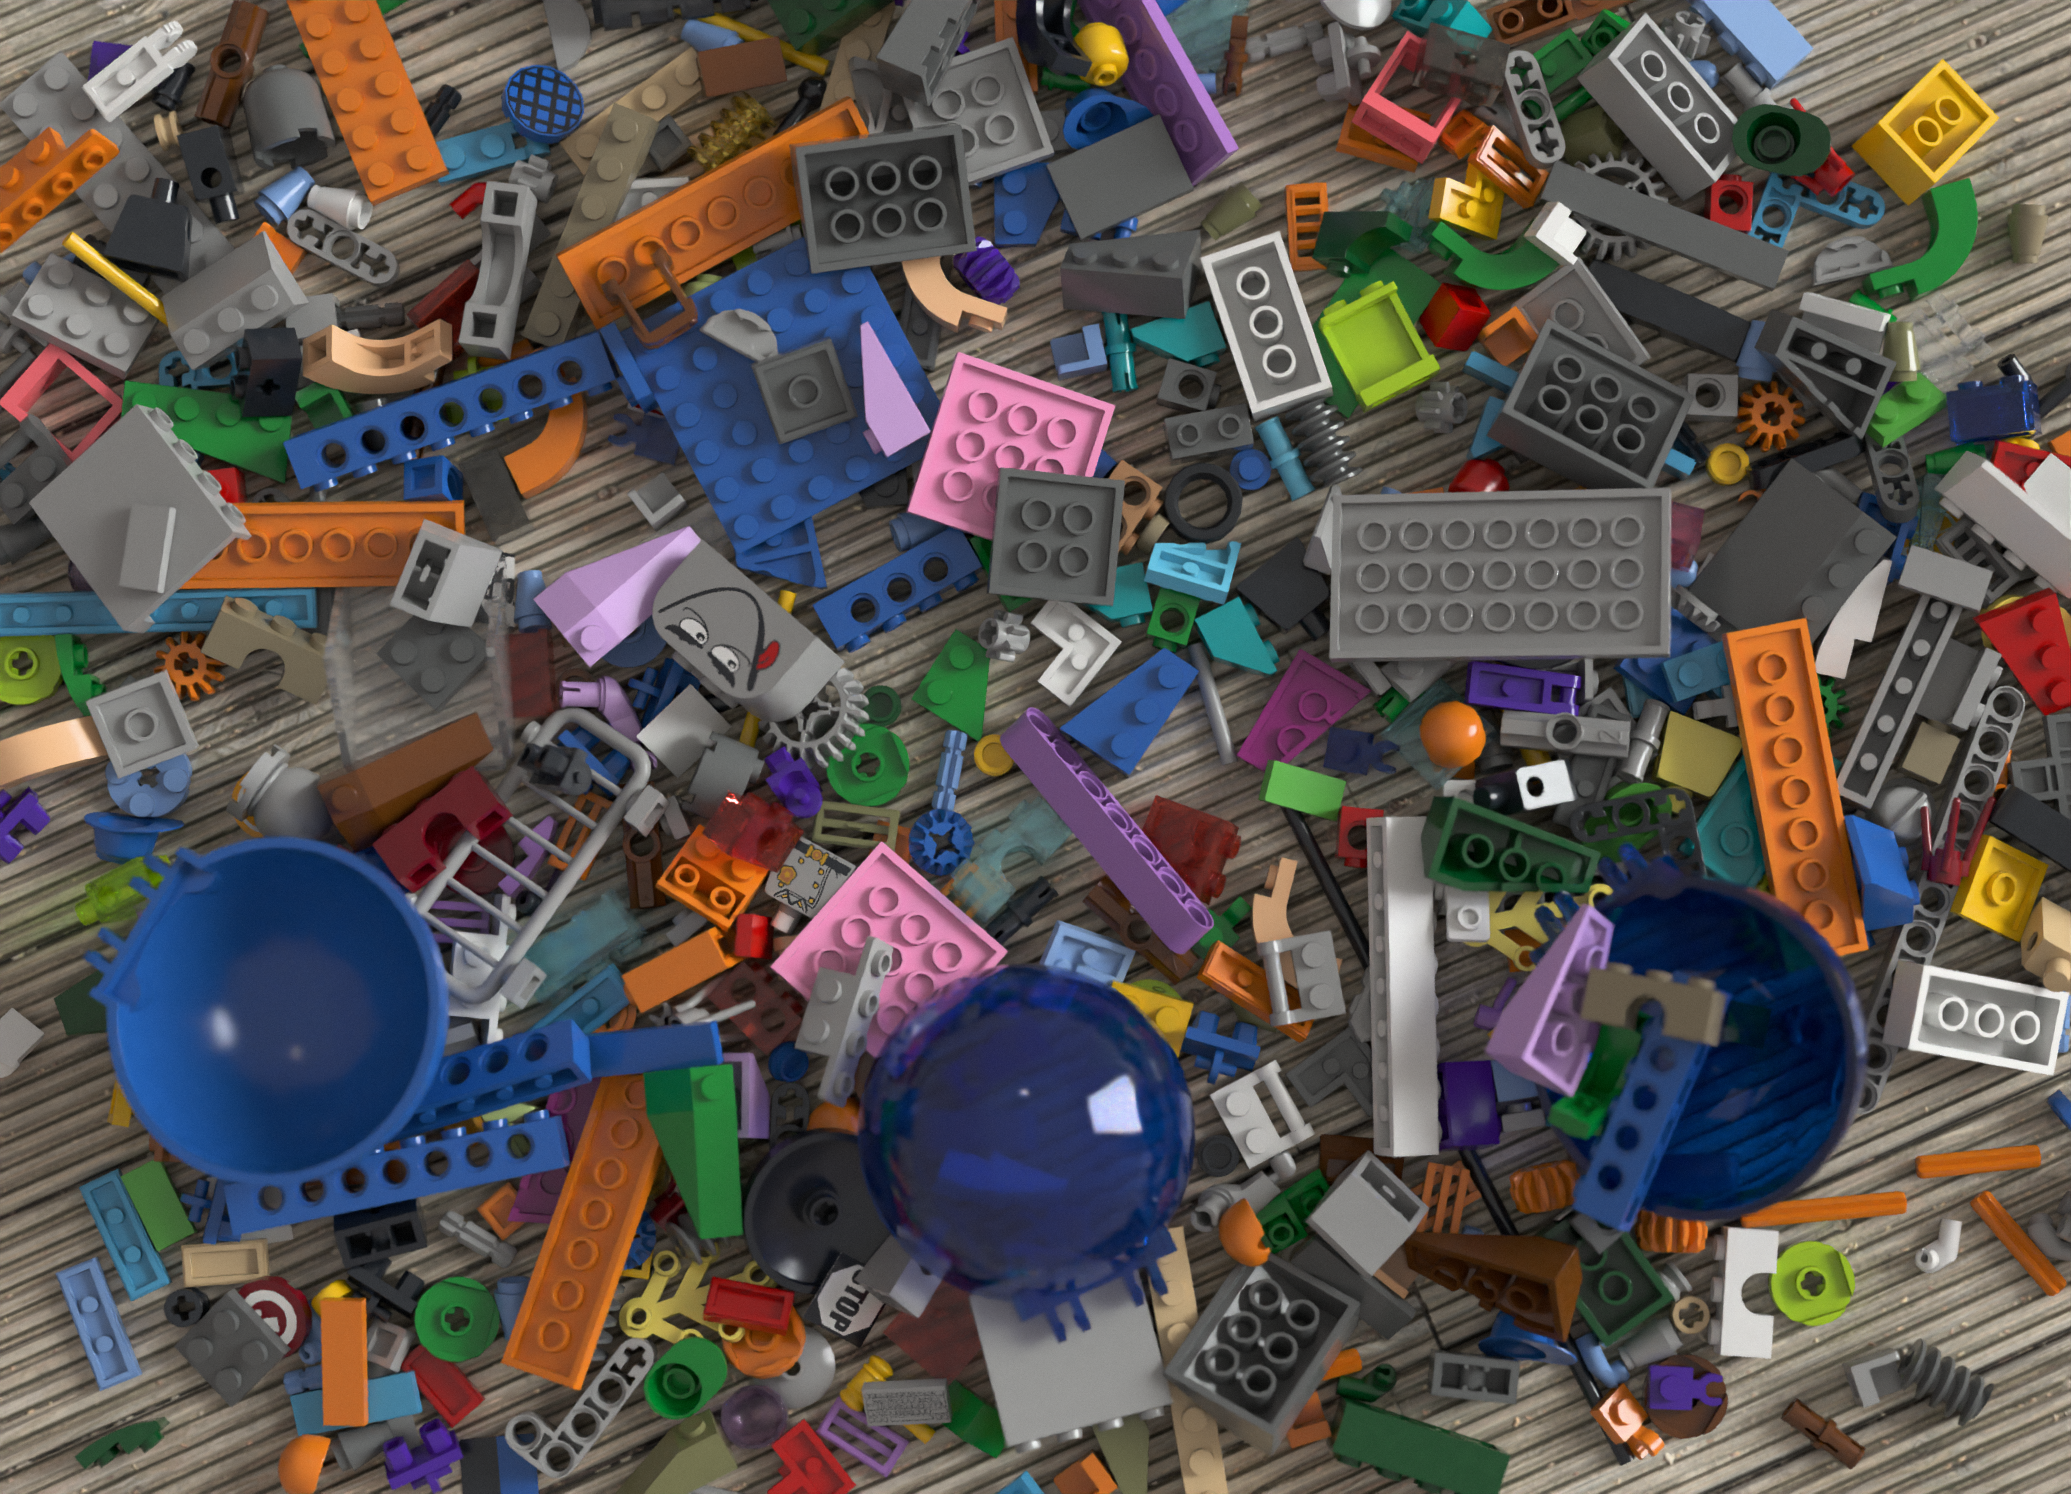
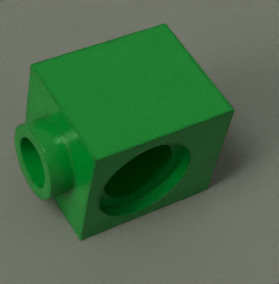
M1160 587L1145 637L1153 640L1152 647L1159 650L1166 648L1172 653H1176L1177 647L1181 649L1186 648L1200 598ZM1168 611L1177 612L1183 619V627L1177 632H1167L1160 624V617Z

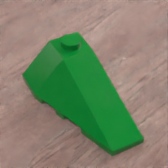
M733 1064L643 1073L646 1116L661 1146L664 1158L670 1167L699 1239L743 1235Z

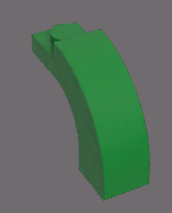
M1970 178L1931 188L1921 197L1930 227L1929 243L1924 254L1914 262L1869 274L1861 282L1866 296L1870 297L1879 294L1880 300H1885L1903 294V287H1906L1909 300L1912 302L1930 294L1957 272L1972 249L1978 226L1977 202Z
M1535 219L1530 221L1514 244L1506 250L1493 255L1476 249L1442 221L1430 222L1421 234L1423 238L1430 242L1427 246L1430 252L1443 261L1447 262L1449 258L1452 260L1443 274L1451 280L1471 288L1483 290L1521 288L1539 281L1560 265L1523 237Z
M1639 1011L1634 1030L1601 1025L1593 1055L1580 1078L1573 1097L1564 1096L1551 1108L1548 1119L1549 1123L1562 1128L1566 1134L1574 1137L1588 1139L1592 1134L1595 1136L1604 1135L1610 1122L1607 1118L1610 1104L1617 1095L1621 1096L1628 1081L1624 1079L1625 1070L1632 1057H1638L1645 1042L1641 1038L1642 1032L1651 1015Z

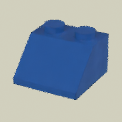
M1854 815L1844 816L1865 931L1913 923L1914 906L1920 904V897L1916 881H1908L1906 871H1909L1910 867L1905 846L1898 847L1892 830Z

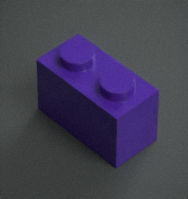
M1491 1060L1444 1062L1438 1064L1437 1079L1441 1087V1095L1438 1100V1121L1442 1129L1439 1152L1482 1150L1500 1144L1499 1137L1502 1131L1500 1116L1496 1113V1090Z

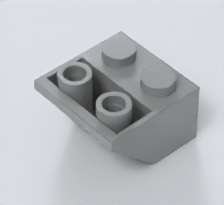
M424 519L391 599L390 606L428 621L472 627L503 550Z
M1368 1150L1339 1174L1306 1222L1368 1280L1414 1232L1429 1210V1207Z

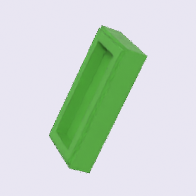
M1268 760L1258 800L1329 821H1337L1346 781L1276 760Z
M152 1160L120 1176L157 1252L198 1232L193 1221L188 1220L189 1213L187 1208L180 1201L181 1196L164 1162H154Z

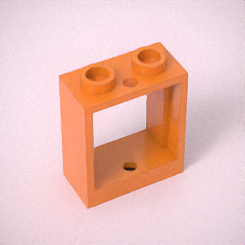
M718 926L709 929L622 975L625 982L623 989L628 1001L634 1007L637 1006L640 1013H643L749 958L736 956L735 954L736 930L734 926L727 932Z

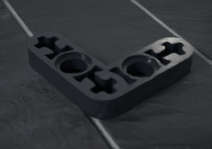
M1667 787L1592 802L1579 806L1573 812L1570 820L1571 830L1579 840L1584 842H1597L1658 829L1674 901L1684 908H1696L1707 900L1709 882L1690 796L1683 789ZM1670 794H1675L1677 801L1684 800L1686 807L1679 810V817L1671 818L1670 813L1665 811L1656 813L1659 822L1649 823L1650 809L1645 799L1654 797V806L1667 803V796ZM1636 803L1642 808L1644 817L1639 825L1628 827L1620 821L1619 810L1624 804ZM1613 806L1612 820L1617 831L1608 832V823L1596 826L1595 834L1588 835L1585 828H1578L1577 822L1583 820L1584 812L1591 811L1593 818L1604 817L1607 814L1603 807ZM1686 836L1692 840L1694 851L1689 858L1679 860L1671 855L1669 844L1674 837ZM1698 862L1700 870L1691 869V875L1694 884L1701 883L1703 890L1696 892L1695 900H1688L1686 894L1678 893V888L1684 886L1683 872L1681 871L1674 875L1672 867H1687Z

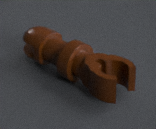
M1233 15L1229 49L1224 51L1223 59L1227 61L1226 74L1223 76L1222 92L1226 97L1230 82L1236 83L1235 98L1240 96L1244 79L1242 77L1243 63L1248 62L1249 55L1245 52L1249 17Z

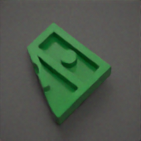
M955 629L911 700L979 742L983 735L990 658L986 657V648Z

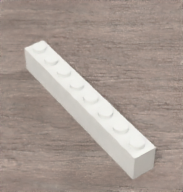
M1427 816L1366 818L1374 1155L1390 1157L1439 1155V1143L1442 1137V1129L1438 1121V1100L1441 1095V1087L1437 1079V1058L1440 1053V1045L1436 1037V1016L1439 1010V1002L1435 995V974L1438 968V960L1434 953V932L1437 926V918L1433 911V890L1436 881L1424 877L1421 834Z

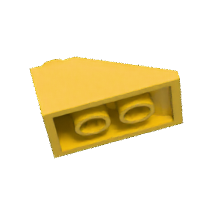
M1942 59L1851 147L1909 206L1932 187L1999 117Z

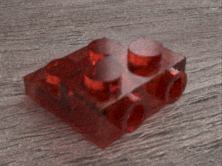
M1156 795L1143 826V833L1201 903L1209 905L1212 897H1220L1226 884V876L1222 874L1227 858L1234 859L1241 846V836L1237 835L1239 827L1227 820Z
M951 1266L946 1271L919 1318L900 1311L883 1331L887 1337L935 1379L947 1378L948 1386L981 1349L974 1317L971 1315L967 1299L971 1294L965 1290L969 1281Z

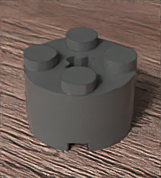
M712 731L709 739L716 741L713 750L707 747L704 748L687 789L688 793L694 795L692 802L683 800L681 809L728 827L731 821L740 823L748 804L747 798L742 797L748 782L756 784L765 761L757 758L759 754L758 749Z

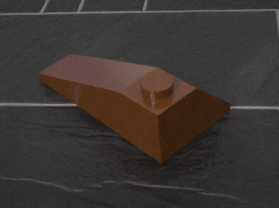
M475 711L322 775L317 788L334 825L357 853L373 846L372 844L381 838L385 829L395 823H400L415 811L416 806L422 800L433 797L448 785L449 780L455 774L466 771L471 766L475 767L494 748L478 712Z
M1413 1232L1404 1241L1409 1269L1452 1292L1458 1291L1461 1288L1480 1300L1478 1306L1491 1312L1496 1307L1514 1317L1513 1325L1526 1332L1563 1343L1567 1339L1582 1281L1578 1247L1540 1236Z

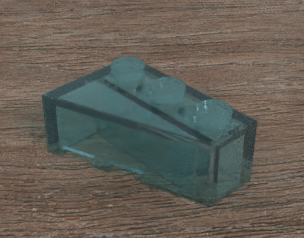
M608 890L601 896L603 898L601 901L586 911L581 910L571 918L572 921L556 932L548 934L525 953L524 958L547 974L534 993L539 1003L545 1004L549 1000L553 1005L560 1003L575 992L571 987L572 984L584 976L589 982L608 967L606 964L607 960L618 953L624 958L644 944L640 938L648 932L633 910L630 909L629 904L620 891Z

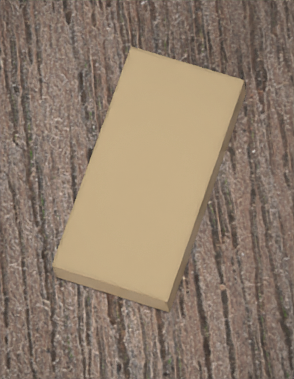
M268 1238L240 1240V1242L218 1241L215 1245L207 1243L181 1245L184 1287L248 1283L265 1275L270 1276Z

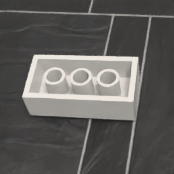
M1280 231L1201 257L1202 267L1254 422L1325 397L1333 396L1332 385Z
M1898 960L1882 1043L1915 1051L2053 1076L2069 993L2063 991L2052 992L2043 987Z

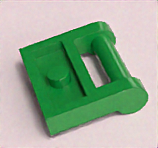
M1570 27L1532 54L1539 64L1549 95L1582 72L1593 59ZM1516 66L1510 70L1511 75L1518 74L1522 82V78L1527 71L1525 68L1519 69ZM1522 86L1520 90L1516 92L1517 95L1525 91L1524 86ZM1581 86L1553 107L1558 123L1593 99L1584 86ZM1533 100L1522 102L1521 105L1532 120L1541 118L1542 110L1537 102ZM1543 125L1538 130L1541 133L1547 127Z

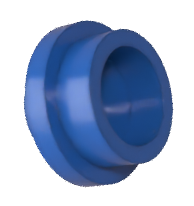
M1242 450L1232 459L1230 474L1238 482L1241 489L1248 491L1257 490L1263 487L1270 478V461L1259 450Z
M795 1041L781 1043L770 1055L768 1070L778 1081L795 1082L803 1077L808 1069L809 1059L806 1052L794 1048Z

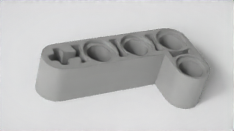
M634 1337L627 1339L621 1344L558 1428L535 1411H525L516 1415L508 1422L505 1429L507 1444L545 1475L557 1479L568 1476L580 1464L644 1380L653 1364L656 1363L658 1351L654 1342L649 1338ZM641 1346L646 1350L642 1356L647 1361L646 1364L643 1362L637 1363L628 1374L620 1371L631 1359L632 1355L627 1351L628 1348L635 1350ZM615 1363L618 1365V1367L620 1368V1370L615 1369V1368L613 1367V1366L615 1365ZM627 1375L635 1377L634 1382ZM609 1378L620 1383L622 1387L620 1399L610 1401L602 1395L601 1384L603 1380ZM582 1412L589 1413L595 1418L596 1429L594 1433L588 1435L577 1430L575 1425L577 1414ZM529 1421L536 1427L537 1437L535 1441L528 1443L519 1439L516 1433L518 1422ZM553 1447H563L569 1452L570 1464L568 1467L557 1468L551 1463L549 1453Z

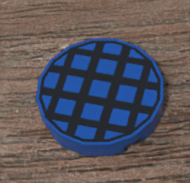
M531 65L520 68L509 78L501 96L502 111L506 119L509 116L511 122L515 124L513 128L520 135L534 142L553 144L560 142L562 138L571 136L578 128L584 114L583 97L577 85L566 74L550 66Z

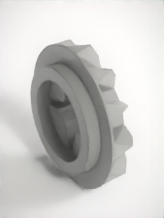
M1680 584L1676 588L1671 586V605L1705 632L1714 633L1721 626L1715 620L1718 614Z

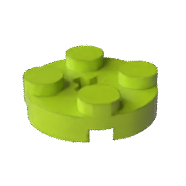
M55 635L0 636V699L13 705L30 706L53 697L58 692L59 685L63 681L56 651ZM26 652L28 659L33 661V667L27 669L25 675L20 676L19 669L13 668L12 664L13 660L21 658V653Z
M1807 1240L1791 1244L1777 1256L1776 1274H1769L1768 1288L1774 1305L1788 1319L1809 1326H1819L1836 1320L1846 1310L1845 1307L1848 1305L1850 1297H1853L1855 1290V1276L1849 1261L1843 1254L1830 1245ZM1811 1271L1813 1276H1821L1822 1283L1817 1285V1293L1811 1295L1808 1289L1801 1288V1282L1805 1280L1804 1274Z

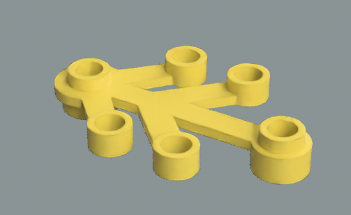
M1605 884L1591 885L1589 892L1583 893L1582 896L1536 905L1544 892H1523L1512 910L1495 913L1507 892L1489 891L1490 938L1486 943H1463L1471 947L1489 944L1513 960L1517 969L1532 971L1540 962L1538 951L1531 946L1520 947L1498 930L1517 927L1550 949L1559 937V934L1539 921L1574 915L1583 904L1590 905L1603 917L1608 916L1616 907V894L1612 888ZM1598 892L1605 894L1607 897V905L1602 909L1595 907L1593 904V896ZM1522 951H1529L1533 954L1534 961L1531 966L1524 967L1520 964L1519 955Z
M714 1242L717 1255L714 1257L701 1256L703 1263L699 1266L692 1261L675 1296L661 1302L659 1300L669 1278L679 1273L681 1263L673 1252L667 1250L659 1252L653 1262L655 1272L642 1297L629 1300L620 1311L619 1323L623 1332L631 1338L647 1339L652 1335H656L672 1344L690 1336L704 1338L695 1329L683 1331L664 1321V1319L681 1314L718 1332L727 1342L734 1343L741 1340L745 1334V1328L739 1327L736 1334L728 1336L724 1332L725 1324L703 1320L705 1308L703 1305L706 1304L710 1284L701 1288L699 1286L710 1264L714 1263L720 1256V1247L717 1242ZM665 1258L674 1259V1266L669 1271H662L660 1269V1264ZM754 1260L745 1266L743 1273L726 1278L775 1288L777 1282L773 1281L768 1275L761 1282L752 1281V1273L756 1269H761ZM637 1311L646 1312V1320L642 1324L633 1323V1315Z

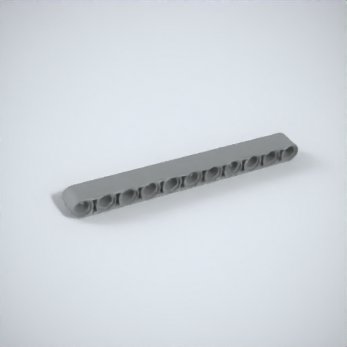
M1998 687L1989 690L1982 696L1980 703L1985 705V709L1975 727L1970 726L1937 812L1934 825L1931 828L1933 856L1935 848L1944 849L1952 800L1955 797L1960 798L1959 812L1965 816L1967 822L1964 832L1961 834L1956 832L1954 850L1961 852L1960 860H1962L1988 797L1993 796L2025 709L2024 697L2014 687ZM1997 695L2005 697L2009 702L2010 710L2006 717L1998 715L1994 710L1993 702ZM1982 734H1988L1995 741V751L1991 756L1982 753L1979 748V739ZM1969 772L1976 774L1981 781V789L1976 795L1968 792L1964 785L1965 777ZM1923 853L1912 880L1916 881L1920 899L1923 891L1928 888L1935 892L1938 903L1933 911H1928L1924 909L1920 900V904L1914 906L1913 923L1897 925L1893 930L1834 1089L1835 1103L1839 1109L1846 1113L1862 1115L1871 1112L1877 1106L1899 1049L1897 1046L1882 1043L1885 1029L1877 1021V1012L1884 1005L1889 1007L1893 988L1891 976L1897 967L1898 960L1930 965L1959 887L1926 881L1927 871L1921 870ZM1912 927L1920 930L1923 935V944L1917 951L1911 949L1906 942V934ZM1870 1044L1874 1045L1880 1054L1879 1062L1873 1068L1866 1066L1862 1059L1863 1050ZM1858 1083L1865 1091V1100L1860 1106L1854 1107L1848 1101L1847 1094L1850 1087Z

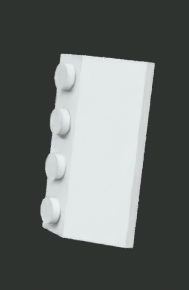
M1966 451L1934 488L1935 491L1944 497L1939 504L1957 519L1964 514L1975 524L1970 530L1988 545H1991L1995 540L2003 546L2006 551L2002 557L2018 570L2022 571L2027 566L2037 575L2033 582L2040 589L2043 590L2049 587L2054 592H2058L2070 599L2071 530L1987 459Z

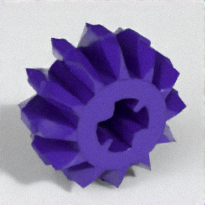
M977 236L975 238L977 251L956 254L953 257L954 268L975 296L1000 305L1007 302L1014 296L1013 293L1020 288L1019 277L990 241Z

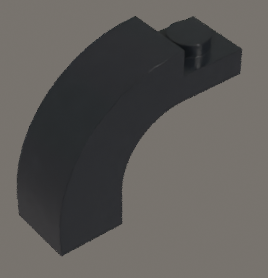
M1017 0L1016 28L1018 41L1028 63L1047 67L1050 71L1060 76H1068L1071 73L1086 77L1092 61L1078 46L1071 33L1070 12L1073 0Z

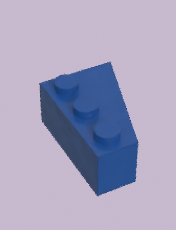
M1163 648L1060 727L1059 731L1129 778L1198 675L1199 670L1166 648Z

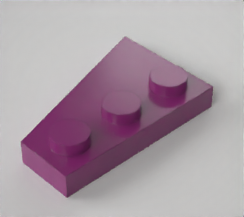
M1300 648L1236 756L1265 773L1268 760H1276L1288 764L1366 697L1371 690Z

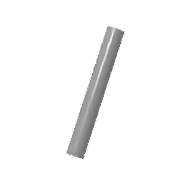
M1199 642L1187 646L1193 667L1199 670L1196 678L1222 765L1238 762L1204 643Z

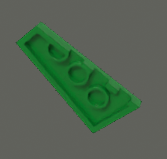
M133 381L124 382L121 418L136 404L153 409L157 407L164 411L172 420L174 426L171 430L177 438L187 442L196 453L229 463L236 468L266 477L281 485L285 484L288 454L283 442L290 438L292 416L242 417L238 400H232L231 394Z

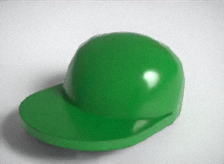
M687 1337L679 1340L653 1364L646 1375L644 1393L647 1403L654 1412L664 1418L679 1420L692 1416L724 1384L727 1376V1362L724 1354L717 1345L705 1338Z

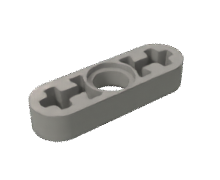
M1516 50L1508 54L1500 64L1498 79L1527 162L1537 169H1548L1553 166L1555 160L1559 161L1563 156L1565 141L1536 58L1527 51ZM1515 63L1519 69L1525 68L1527 71L1522 78V82L1518 74L1511 75L1510 73ZM1524 86L1525 91L1517 95L1516 92H1518L1520 88ZM1525 100L1537 102L1542 110L1541 118L1537 120L1526 118L1521 111L1522 102ZM1543 125H1546L1547 128H1545L1539 135L1537 129H1539ZM1541 139L1544 145H1552L1553 147L1548 157L1544 151L1538 152L1536 150Z
M309 209L299 210L289 218L287 233L290 239L305 251L375 287L383 288L390 286L398 278L400 272L398 260L386 248ZM310 220H314L312 226L326 236L322 250L317 249L322 245L318 238L307 234L304 239H301L302 233L297 229L300 223L307 225ZM328 228L333 229V230L327 235ZM344 237L353 240L355 249L349 258L337 259L334 257L332 247L336 240ZM364 247L369 248L364 253L369 259L380 262L383 257L386 258L385 264L390 268L387 274L380 272L377 277H373L374 270L369 265L360 261L363 256ZM360 262L359 269L354 268Z

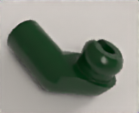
M1382 1363L1361 1379L1347 1375L1338 1377L1335 1394L1373 1403L1395 1387L1397 1372L1392 1365Z

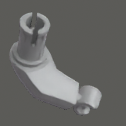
M1284 1150L1268 1160L1274 1171L1268 1176L1261 1170L1240 1185L1216 1184L1204 1190L1198 1198L1196 1210H1193L1191 1213L1192 1225L1202 1232L1211 1231L1216 1224L1219 1225L1221 1215L1242 1198L1247 1199L1256 1216L1281 1191L1275 1184L1278 1181L1291 1177L1295 1173L1296 1164L1289 1151Z

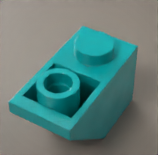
M1401 0L1391 15L1397 23L1418 37L1426 39L1435 48L1449 56L1471 62L1493 30L1467 0Z
M1237 597L1194 620L1193 625L1212 661L1265 678L1276 674L1277 669L1274 664L1280 662L1279 657L1269 639L1262 642L1255 628L1261 625L1250 603L1243 605L1240 597Z

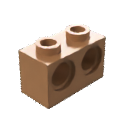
M1121 460L1108 479L1125 481L1124 489L1134 485L1140 487L1145 493V500L1136 506L1129 505L1123 500L1122 532L1119 539L1118 555L1122 552L1127 556L1140 537L1135 532L1144 518L1150 522L1155 514L1158 513L1164 501L1159 498L1163 487L1124 460Z

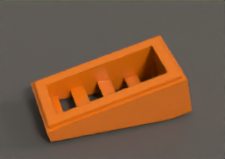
M1327 183L1286 185L1284 201L1289 261L1293 272L1327 270V267L1314 260L1313 256L1298 257V250L1315 249L1317 239L1297 240L1298 233L1319 232L1324 212H1329ZM1317 198V204L1295 206V199ZM1318 215L1319 217L1318 222L1296 223V216Z

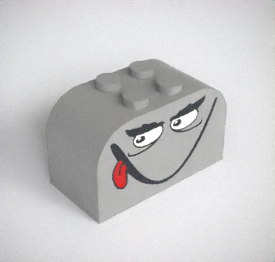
M703 539L664 582L657 592L653 603L652 615L655 628L659 635L676 650L671 657L689 673H692L700 680L699 682L729 707L734 709L740 704L752 715L764 721L779 722L799 714L845 662Z

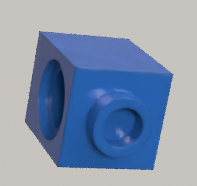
M443 455L405 461L404 500H463V473Z

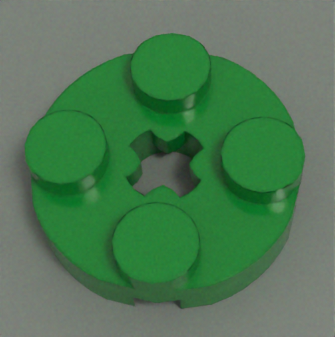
M869 723L858 724L865 731V736L857 737L854 735L851 741L856 745V750L851 751L846 747L841 750L843 761L838 762L830 756L829 766L826 768L827 776L836 793L849 803L868 807L881 806L897 797L902 788L907 784L910 769L909 755L902 740L885 727ZM864 754H868L871 759L878 758L880 761V766L875 768L876 775L868 777L865 772H857L856 766L862 763L861 756Z
M451 1277L429 1288L420 1298L414 1317L415 1330L420 1344L435 1358L450 1363H462L479 1357L493 1343L500 1323L497 1304L489 1291L481 1283L465 1277ZM456 1308L463 1309V1317L469 1319L468 1327L461 1326L458 1332L451 1331V1324L444 1320L445 1315L453 1314Z

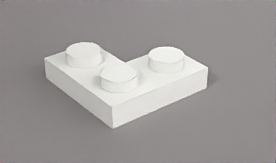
M1048 600L1033 619L1031 625L1059 646L1062 651L1037 683L1071 708L1122 642L1073 603Z

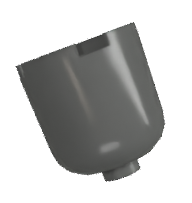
M273 65L264 69L263 74L248 84L243 96V108L254 161L258 167L274 170L273 163L290 162L291 169H295L297 166H309L328 157L327 148H335L337 144L321 90L316 80L309 73L299 69L287 68L285 65Z

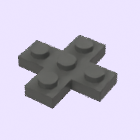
M2071 713L2043 716L2048 758L2007 763L2009 783L2039 801L2053 799L2055 811L2071 820Z

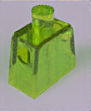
M167 855L156 856L171 865ZM145 856L136 857L85 885L88 897L75 903L74 907L77 917L85 926L98 920L104 924L129 919L137 915V912L146 909L150 902V899L128 885L133 875L144 878L157 889L164 877L158 872L149 869L142 862Z

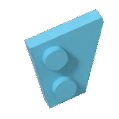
M1189 542L1184 545L1155 543L1144 581L1165 589H1172L1196 596L1202 600L1224 605L1241 543L1228 542L1226 549L1206 550L1205 542Z

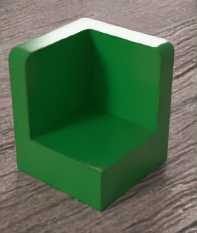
M314 382L296 392L295 399L298 405L307 413L315 429L355 415L342 390Z

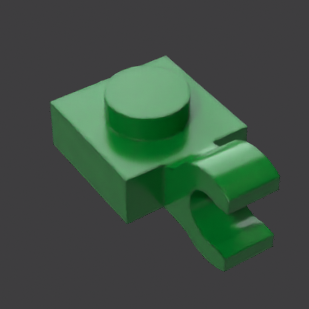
M1239 896L1220 917L1210 908L1208 912L1212 916L1214 926L1191 948L1203 960H1205L1211 944L1217 940L1231 948L1240 939L1232 928L1252 907Z

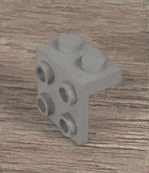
M1949 638L1915 714L1927 720L1932 719L1952 728L1951 731L1955 733L1966 731L1968 726L1975 727L1985 709V705L1980 703L1986 688L1992 690L1995 687L2002 673L2003 667L1997 665L2002 654L1987 647L1978 651Z

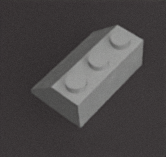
M265 231L259 233L162 296L170 335L192 370L209 368L234 352L236 346H242L245 329L271 328L309 303Z

